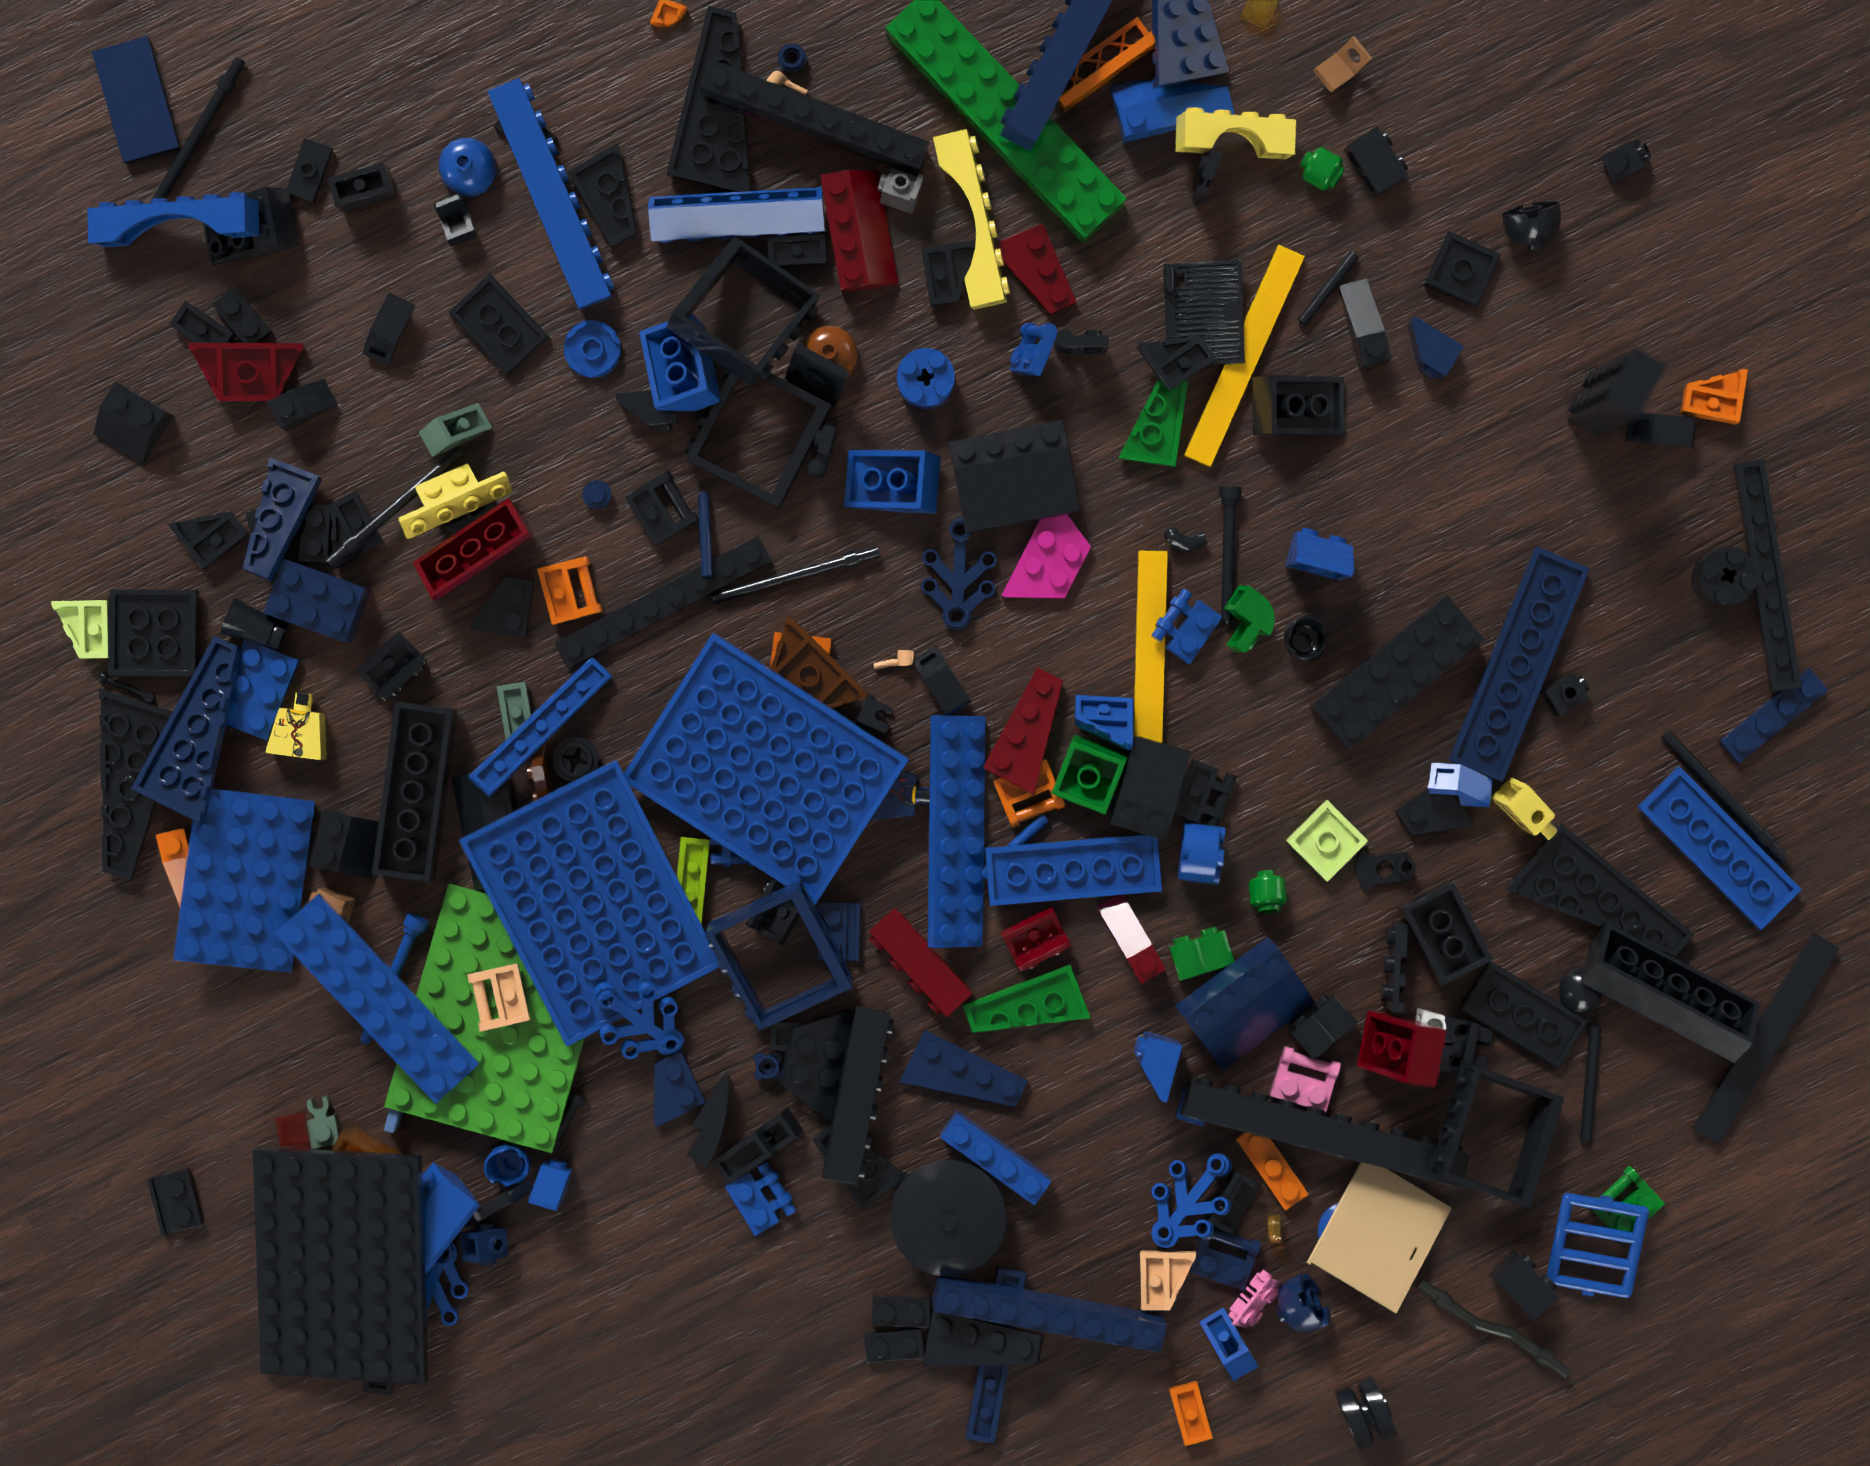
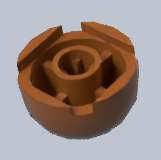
M827 325L816 328L807 335L802 344L806 348L849 370L848 377L857 366L858 350L856 343L851 335L840 327Z

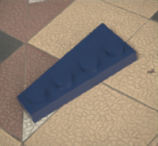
M924 1029L899 1082L1016 1107L1028 1080Z

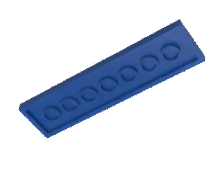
M931 715L928 947L983 946L982 872L984 870L985 770L983 766L985 764L986 716Z
M320 893L275 933L277 938L435 1103L442 1099L479 1065V1061Z

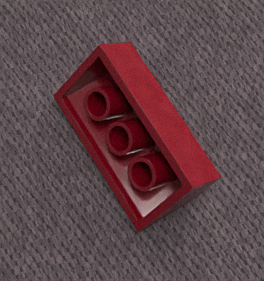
M845 170L820 175L841 293L847 294L897 285L898 280L884 204L880 203L882 192L877 190L880 182L878 170Z
M508 498L415 560L413 564L431 599L436 601L533 537L534 533L524 516Z

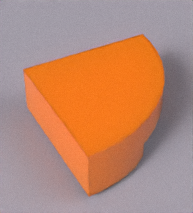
M659 0L650 25L654 27L674 25L684 17L688 8L671 0Z

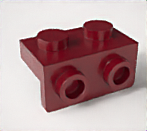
M1052 906L1000 932L1019 971L1034 968L1039 962L1051 956H1057L1071 946Z

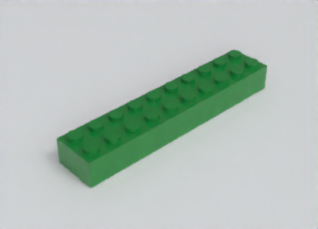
M914 0L885 27L886 36L1082 243H1085L1125 205L1127 198L1050 117L1030 152L1000 136L1004 125L999 122L1008 107L1012 110L1014 109L1017 101L1012 98L1019 84L940 0Z

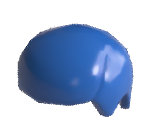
M505 1143L496 1146L487 1156L484 1163V1173L491 1184L500 1183L508 1188L525 1180L530 1172L531 1160L522 1147L513 1143Z

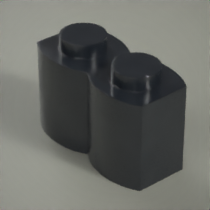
M1333 993L1329 996L1326 994L1320 996L1313 1003L1315 1008L1307 1015L1301 1013L1291 1022L1293 1027L1289 1030L1290 1033L1313 1059L1321 1055L1357 1023L1356 1019Z

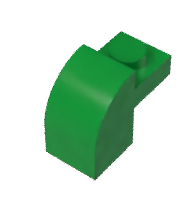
M1239 585L1224 608L1241 621L1226 646L1234 652L1246 653L1255 646L1258 640L1257 635H1271L1275 617L1270 602L1251 586Z

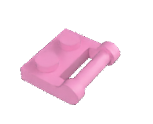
M1285 1046L1269 1095L1292 1101L1302 1106L1319 1108L1326 1112L1341 1063L1333 1060L1327 1062L1317 1058L1313 1059L1310 1056L1293 1052V1048ZM1293 1063L1327 1073L1325 1080L1322 1081L1289 1071V1064Z

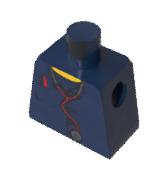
M901 771L870 820L914 816L915 804L930 805V787H917V775Z

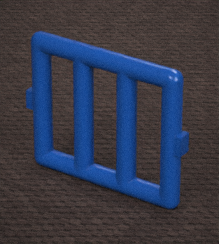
M1565 1193L1561 1200L1546 1275L1556 1286L1581 1290L1582 1295L1594 1297V1293L1630 1298L1633 1292L1649 1215L1648 1208L1613 1201L1611 1196L1601 1195L1600 1198ZM1572 1206L1635 1216L1633 1232L1569 1221ZM1567 1233L1630 1243L1628 1258L1624 1259L1564 1248ZM1561 1260L1625 1270L1622 1286L1559 1275Z

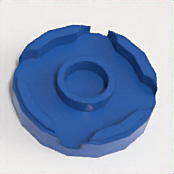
M596 320L582 321L573 326L566 335L564 357L569 366L579 375L588 378L603 377L612 372L619 363L622 353L621 341L615 330L606 323Z

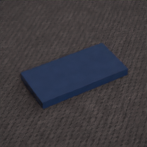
M144 36L92 51L123 163L129 164L181 149L150 38Z

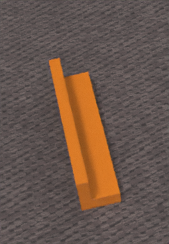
M1136 17L1084 54L1075 68L1074 77L1071 76L1069 81H1073V87L1060 96L1057 102L1061 111L1065 113L1155 48V37L1152 35V31L1148 32L1140 19ZM1136 27L1143 37L1133 45L1124 44L1126 33ZM1122 37L1121 43L1115 42L1117 39ZM1106 47L1120 48L1119 55L1109 62L1101 61L1102 50ZM1098 54V60L1091 59ZM1084 63L1097 65L1096 71L1087 78L1077 77L1079 67Z

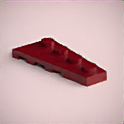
M1037 667L983 766L984 770L1033 796L1035 795L1063 685L1062 679Z

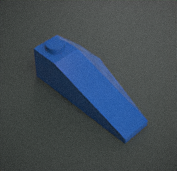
M1139 79L1109 86L1123 143L1176 130V117L1185 112L1187 108H1203L1204 113H1214L1215 110H1230L1231 115H1235L1228 86L1182 83L1153 89L1152 80Z

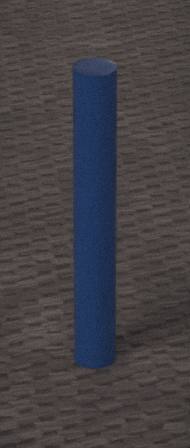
M702 492L698 493L701 577L707 579L713 577L709 493Z

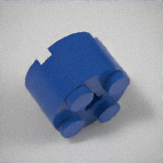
M921 348L910 352L901 360L897 370V386L902 398L910 405L922 410L934 409L941 406L953 391L955 381L954 369L950 360L941 351ZM922 373H927L928 376L934 377L930 379V385L925 386L923 381L918 382L917 379L922 377Z
M1184 823L1181 838V854L1179 855L1178 880L1219 884L1220 867L1223 866L1224 849L1219 844H1224L1225 827Z

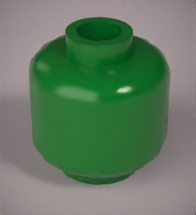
M1319 147L1314 153L1308 151L1300 164V167L1304 169L1302 174L1303 180L1322 191L1330 187L1334 189L1345 171V168L1342 166V158L1323 147Z
M1273 870L1257 872V877L1248 882L1250 904L1254 909L1258 910V913L1272 914L1280 912L1281 907L1287 903L1285 880L1281 876L1274 875Z

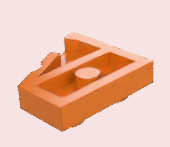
M1741 369L1724 376H1714L1705 381L1699 380L1688 383L1684 387L1680 414L1737 425L1741 418L1748 369Z

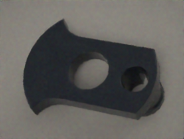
M1363 849L1358 855L1355 864L1357 880L1367 892L1376 884L1410 881L1416 870L1415 862L1411 859L1408 852L1369 855ZM1383 860L1389 861L1392 865V872L1386 877L1379 876L1376 871L1378 863ZM1407 861L1409 863V869L1406 872H1403L1401 870V865L1403 862Z

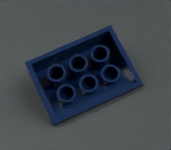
M1267 937L1175 1005V1007L1224 1071L1313 1005L1315 1001L1279 948Z

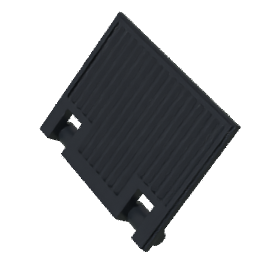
M1242 259L1164 264L1166 339H1184L1188 336L1200 335L1217 358L1210 365L1245 363ZM1184 273V287H1175V274Z

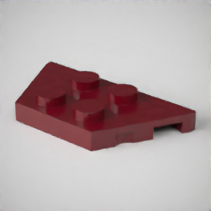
M189 343V349L217 401H270L280 396L303 349V343Z

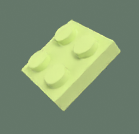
M1325 800L1285 840L1327 882L1368 842L1328 800Z

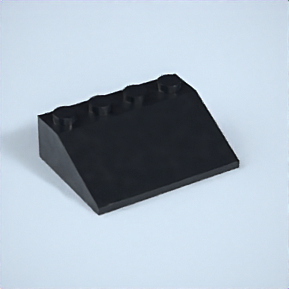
M1063 420L949 442L950 456L966 534L1080 512Z

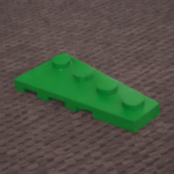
M1070 964L962 1005L973 1033L1044 1023L1066 1022L1069 1020L1091 1019Z

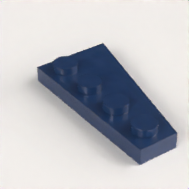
M269 457L267 464L269 471L267 479L263 481L261 489L263 496L260 508L257 507L255 519L257 521L254 532L250 535L243 569L250 574L272 582L322 479L318 475Z

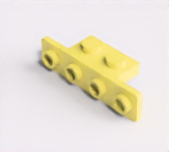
M467 463L415 486L424 507L401 516L398 520L406 538L410 539L466 513L475 511L493 501L502 499L513 491L505 472L478 482Z

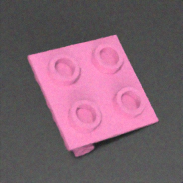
M1264 1269L1261 1273L1257 1272L1249 1283L1257 1292L1249 1286L1245 1288L1253 1297L1250 1299L1244 1293L1240 1294L1248 1303H1245L1238 1297L1229 1308L1231 1312L1228 1315L1234 1320L1233 1325L1248 1328L1249 1325L1253 1327L1262 1317L1263 1313L1260 1311L1266 1303L1271 1304L1277 1298L1278 1288L1282 1283L1272 1279V1275Z

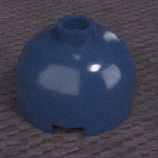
M1300 1273L1283 1283L1279 1289L1278 1306L1276 1307V1313L1281 1322H1286L1294 1330L1305 1333L1319 1330L1330 1324L1328 1305L1322 1307L1317 1295L1322 1293V1291L1308 1273L1304 1275Z

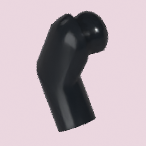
M1169 528L1164 533L1167 546L1180 553H1188L1208 544L1203 531L1189 537L1178 533L1176 528Z

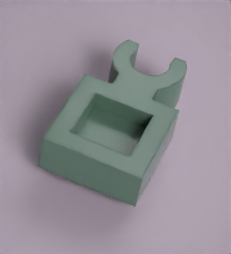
M328 1095L322 1097V1108L315 1106L313 1098L307 1101V1108L314 1115L313 1119L306 1121L311 1149L337 1145L338 1142H342L337 1114L328 1115V1110L331 1106V1100Z

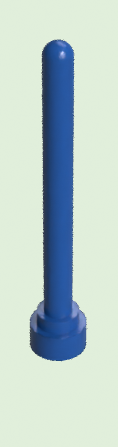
M407 913L403 922L405 935L390 967L398 977L416 937H420V934L425 932L429 923L425 918L412 913ZM364 1029L360 1039L362 1043L369 1044L373 1037Z

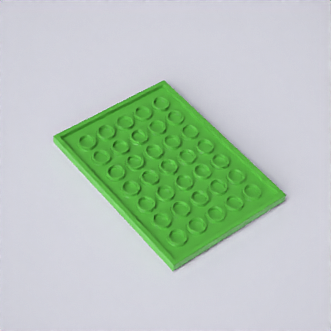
M448 883L416 996L479 1061V1065L442 1099L435 1103L396 1063L384 1107L553 1153L585 1037L566 1047L488 895ZM519 963L531 1020L479 1032L478 1023H480L473 986L472 983L469 984L467 975ZM491 979L483 980L492 1020L498 1019L499 1014Z

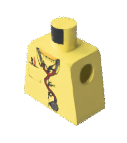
M296 692L294 709L279 708L266 753L326 760L325 714L311 712L312 694Z
M1510 777L1491 796V799L1522 830L1534 836L1538 834L1544 841L1550 840L1557 833V828L1550 822L1555 817V814L1528 784Z

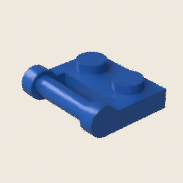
M1024 323L1020 328L1022 340L1019 347H1016L1011 355L1010 362L1012 364L1009 370L1019 375L1041 376L1058 333L1056 326L1051 323H1045L1041 326H1037L1034 323ZM1037 338H1041L1039 344H1035Z

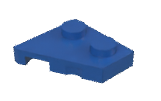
M1076 695L1074 725L1126 750H1132L1133 698Z

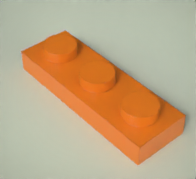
M1243 1132L1235 1138L1285 1211L1309 1195L1270 1138L1248 1132Z

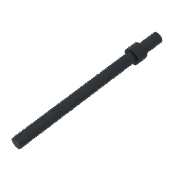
M236 56L226 74H221L216 83L218 86L152 199L167 198L228 93L231 94L237 85L235 80L246 63Z
M458 447L452 450L353 536L348 535L342 540V545L325 559L326 562L333 568L349 554L353 555L361 548L360 544L418 496L415 486L445 473L464 456L462 451Z
M878 546L855 552V549L844 552V556L712 593L714 604L840 568L848 567V569L858 567L861 562L881 557Z
M1670 729L1662 734L1661 738L1755 836L1753 840L1761 848L1765 847L1779 863L1783 862L1788 857V854L1774 841L1775 836L1767 828L1763 829Z

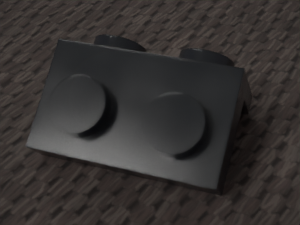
M398 631L357 669V673L385 701L389 697H395L409 678H416L423 671L426 661L423 654Z
M772 877L764 885L761 898L786 886ZM789 899L749 918L746 926L759 931L774 942L784 945L801 915L792 899Z

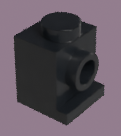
M1571 673L1540 691L1553 714L1555 716H1562L1588 699L1589 696L1586 692L1590 688L1581 675L1576 677L1574 673ZM1567 688H1572L1574 692L1573 697L1570 699L1565 696Z

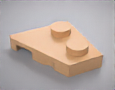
M1141 1250V1310H1171L1196 1258V1251Z

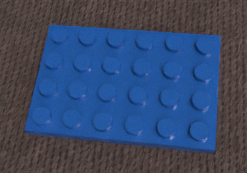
M212 788L205 825L192 819L173 960L281 972L292 971L294 954L277 938L275 933L300 911L315 801Z

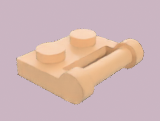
M519 963L467 975L469 984L472 983L480 1018V1023H478L479 1032L531 1020ZM491 979L499 1018L494 1020L491 1018L483 980Z

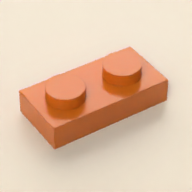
M1197 1381L1169 1388L1184 1445L1188 1446L1213 1439Z

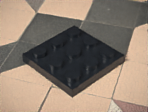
M110 589L108 675L192 677L198 667L199 591Z

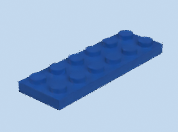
M1676 767L1637 806L1663 835L1757 929L1762 930L1802 890L1681 767Z
M1146 834L985 848L990 906L1162 891L1158 838Z

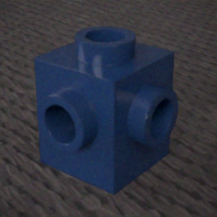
M493 1222L476 1224V1229L460 1232L463 1261L476 1262L481 1266L496 1264L497 1259L508 1257L506 1228L494 1227Z

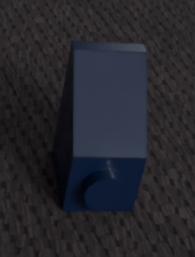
M1414 316L1407 324L1416 364L1422 367L1421 372L1429 378L1436 380L1438 377L1442 379L1448 374L1464 346Z

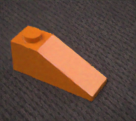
M191 827L156 835L162 863L179 907L181 904Z

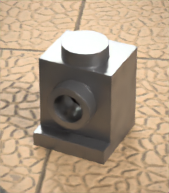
M891 168L888 175L882 174L877 190L882 192L880 203L913 214L922 189L924 176L919 174L917 177Z

